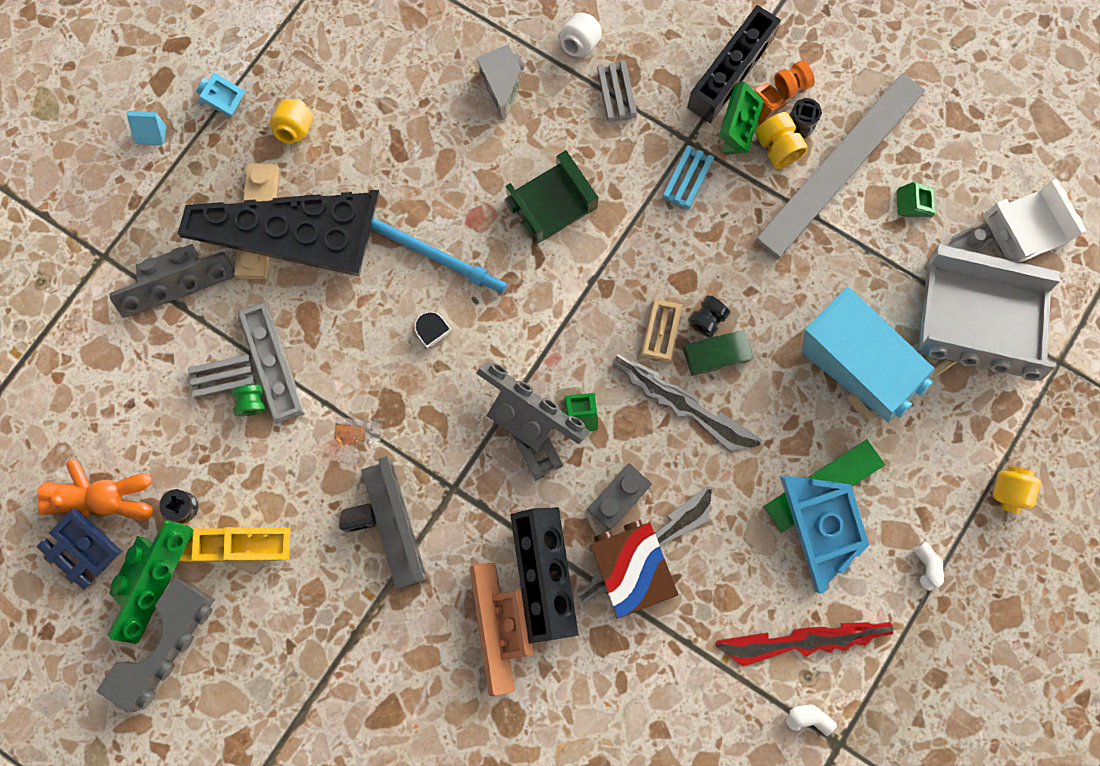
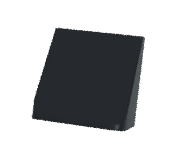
M370 503L346 508L341 511L339 528L346 533L375 527L376 525Z

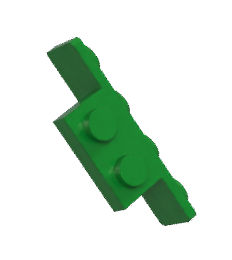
M165 520L153 543L148 538L136 537L133 545L126 552L125 562L119 574L114 577L111 583L109 594L121 606L108 632V637L111 640L133 644L139 643L156 609L155 605L162 596L194 530L190 526Z

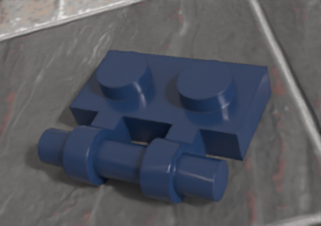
M76 508L72 509L49 532L58 541L55 545L45 538L36 546L45 555L43 558L50 565L54 563L66 574L65 579L71 584L75 582L83 590L93 582L85 574L87 569L97 577L123 552ZM65 550H68L80 562L77 565L74 564L64 554Z

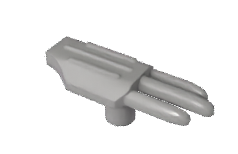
M984 223L976 228L971 227L953 236L947 246L978 253L984 250L987 245L995 242L996 239L992 237L983 242L986 237L993 234L991 230L984 231V229L989 227L987 223Z

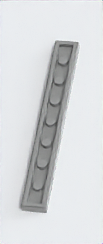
M902 73L760 233L755 242L779 259L923 95L925 89Z

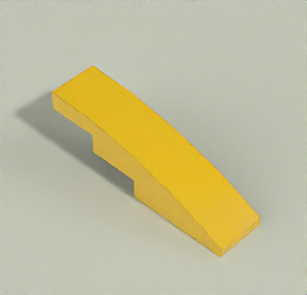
M193 528V534L179 562L290 560L291 528Z

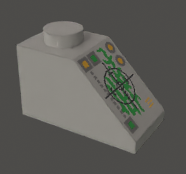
M509 44L477 57L479 74L501 119L507 118L521 85V71L524 70L519 54H513Z

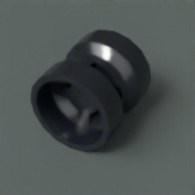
M803 98L798 100L792 108L789 116L796 126L794 133H800L802 138L811 135L820 120L822 109L818 102L811 98Z
M707 295L701 302L699 311H694L688 318V322L697 332L711 338L717 332L718 324L725 322L731 313L720 300Z

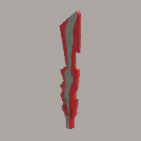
M869 622L840 623V628L822 626L793 629L790 636L769 639L768 632L716 641V646L744 667L794 649L798 650L805 657L819 649L831 653L834 649L846 651L854 644L866 646L873 638L893 635L894 632L891 622L871 624Z

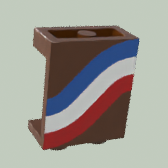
M641 519L624 525L625 532L613 536L612 531L594 537L595 543L590 544V550L593 552L617 619L679 595L651 522L642 524Z

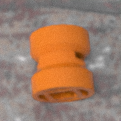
M801 60L793 64L791 69H783L775 73L774 82L778 92L787 100L795 96L797 91H805L813 87L815 78L809 64Z

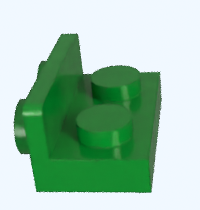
M746 82L735 83L719 136L725 141L722 151L726 155L749 152L764 100Z

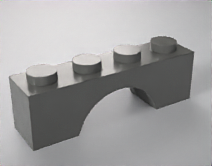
M174 578L155 605L163 624L162 637L155 651L149 657L137 663L116 662L96 692L127 713L147 708L156 695L154 689L160 680L164 681L175 667L173 661L179 652L183 653L192 643L194 638L192 633L198 624L202 625L209 618L213 610L211 605L215 599L187 580Z

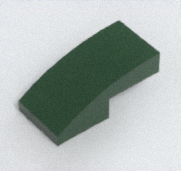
M745 330L707 338L682 347L691 376L717 371L725 366L746 363L754 359Z

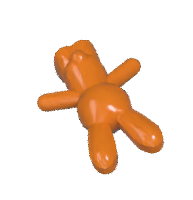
M75 459L69 460L66 464L73 483L62 484L47 481L42 483L37 491L38 511L42 516L60 513L67 514L74 508L87 519L90 511L98 516H108L116 513L139 521L147 520L154 514L153 508L146 503L123 499V495L140 492L149 487L152 483L150 475L144 473L136 474L117 482L99 480L89 485L80 463Z

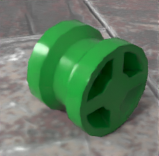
M243 385L231 389V397L235 399L233 415L245 417L261 414L265 411V406L260 400V396L263 393L262 386Z

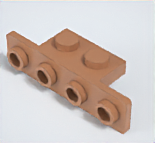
M495 563L471 565V583L489 696H497L514 692L515 686L510 659L534 655L533 644H529L522 592L521 590L500 593Z

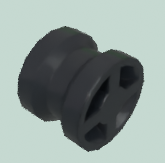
M179 489L166 492L159 503L161 514L166 519L179 523L192 520L197 515L199 509L196 497Z

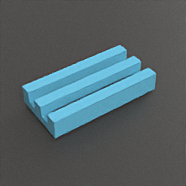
M687 145L662 197L687 210L690 209L714 159V156L710 154L708 156L703 155L704 152L701 150H692L693 147ZM691 157L693 161L676 196L671 193L688 158ZM700 161L704 163V166L685 201L681 198Z

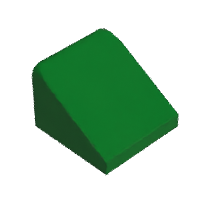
M916 182L899 187L897 189L898 215L904 217L935 216L934 188Z
M595 393L564 396L566 415L574 416L581 420L589 431L598 430Z

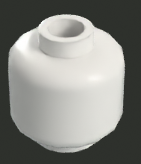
M586 13L572 15L559 33L562 48L571 56L585 57L590 54L602 37V30L597 20Z

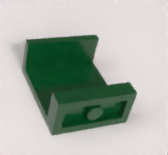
M567 150L556 156V166L516 190L511 183L506 185L507 197L504 198L506 205L513 214L518 213L522 219L520 225L529 238L533 236L538 244L598 208L597 194Z

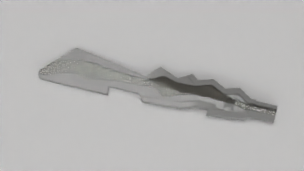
M620 354L613 361V365L628 375L632 385L642 387L647 397L657 399L659 405L670 406L678 418L691 415L728 451L762 444V440L723 413L719 412L716 417L701 407L698 397L675 384L664 382L658 378L660 376L659 373L639 363L630 362Z
M705 487L668 515L671 521L655 533L660 548L666 542L709 521L712 494L710 487ZM601 572L592 578L588 586L577 593L584 604L600 592H608Z

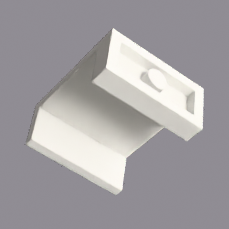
M1057 179L1052 180L1040 191L1011 203L1007 199L1000 201L983 214L1006 259L1020 263L1070 243L1087 231L1082 223V219L1070 203L1066 191L1061 187Z

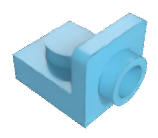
M213 72L209 80L204 77L196 90V93L200 95L197 103L201 106L206 103L231 118L245 90Z

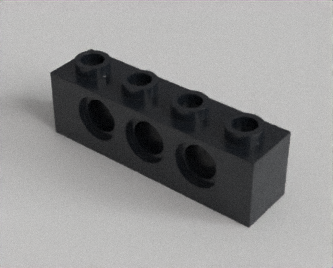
M756 5L691 91L687 109L711 124L730 99L735 83L742 82L772 43L781 19Z
M559 507L532 508L510 514L529 644L579 636Z

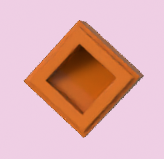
M770 83L754 89L764 100L758 119L760 124L771 118L788 103Z

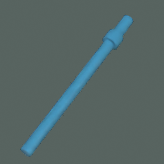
M373 219L371 230L468 277L470 282L480 287L484 285L501 294H504L508 284L489 275L488 270L478 265L473 267L380 220Z

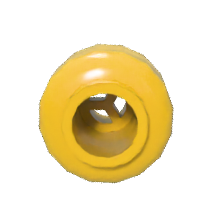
M297 99L281 100L276 105L270 118V128L274 136L283 143L301 142L309 131L313 116L302 101Z
M1008 465L1007 470L998 472L993 490V498L1002 503V510L1021 514L1022 508L1032 509L1035 507L1041 482L1037 477H1034V471Z

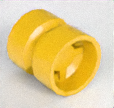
M788 112L772 116L755 130V135L762 147L769 149L766 154L775 169H780L794 163L808 151V147L800 133H794L796 126Z

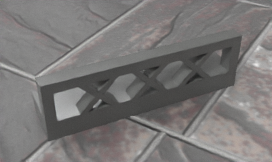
M386 456L378 459L379 464L361 469L396 590H401L428 581L393 462Z

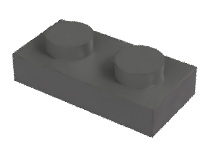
M628 463L587 508V511L611 531L649 489L652 483Z

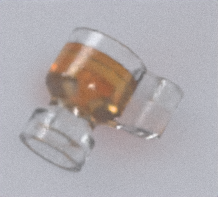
M336 418L334 439L339 443V448L335 451L334 462L359 464L360 452L358 451V446L365 443L380 442L382 423L354 418Z

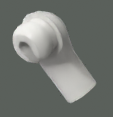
M811 704L795 706L790 710V714L786 716V724L795 731L800 730L801 727L814 725L824 735L829 736L837 726L831 718L818 707Z

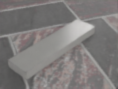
M264 301L237 311L273 422L278 424L305 414L269 304Z

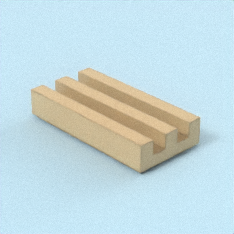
M653 298L640 358L646 359L647 357L653 361L658 362L660 360L670 364L683 304ZM658 306L663 307L654 351H649L648 348ZM669 309L675 310L666 354H662L660 349Z

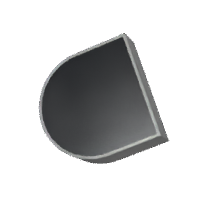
M425 312L415 322V331L427 349L452 332L445 320L435 312Z

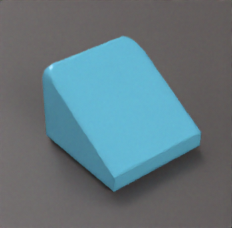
M127 111L133 139L137 144H164L166 124L156 112Z

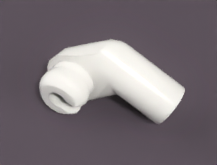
M924 541L916 546L913 551L926 566V574L921 576L920 583L924 589L932 591L935 587L939 588L944 582L943 562L929 544Z

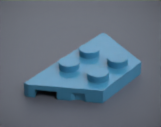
M782 475L780 479L815 592L819 594L824 593L828 589L826 585L838 573L842 574L851 565V561L855 557L860 556L869 546L852 486L846 483Z

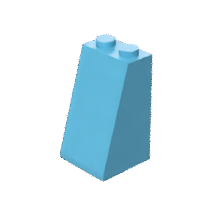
M848 286L805 328L802 354L850 393L858 397L888 423L895 416L901 418L912 406L910 400L916 394L922 396L933 384L930 378L935 368Z

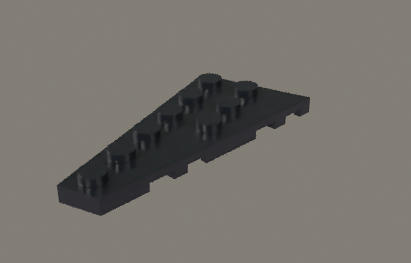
M368 190L369 193L352 194V192H342L341 195L331 196L317 194L272 198L273 200L256 202V199L244 200V203L224 204V202L185 205L178 235L181 238L359 277L380 192L379 190Z

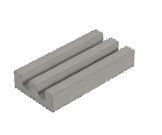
M626 60L620 61L618 65H615V62L609 63V66L606 67L603 64L598 65L597 71L608 122L635 118L637 111ZM618 72H621L629 110L627 112L624 110L617 77ZM607 74L611 75L618 109V113L613 114L606 80Z
M249 355L188 368V374L191 376L189 381L193 388L191 393L195 399L230 392L231 389L238 386L255 385L251 357ZM245 365V367L239 368V369H234V370L225 371V372H221V373H216V374H212V375H207V376H203V377H199V376H198V375H200V374H205V373H210V372H214V371H219V370H223V369H228V368H232V367H237V366ZM242 375L247 376V379L200 389L201 384Z

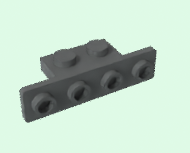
M193 244L136 264L137 283L111 292L109 296L120 315L126 318L235 277V270L225 252H219L199 260Z
M488 362L479 367L476 372L477 375L501 391L486 416L534 450L538 451L541 449L553 428L577 444H580L590 433L581 420L574 416H567L559 410L555 402L535 394L529 384L517 381L509 376L503 366Z

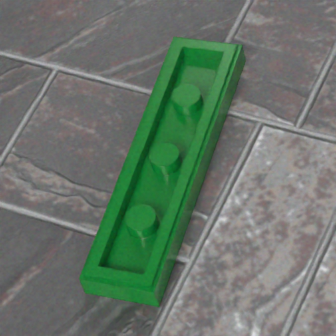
M866 439L807 478L846 483L854 486L885 466V464L868 439ZM785 492L763 506L780 533L794 525Z

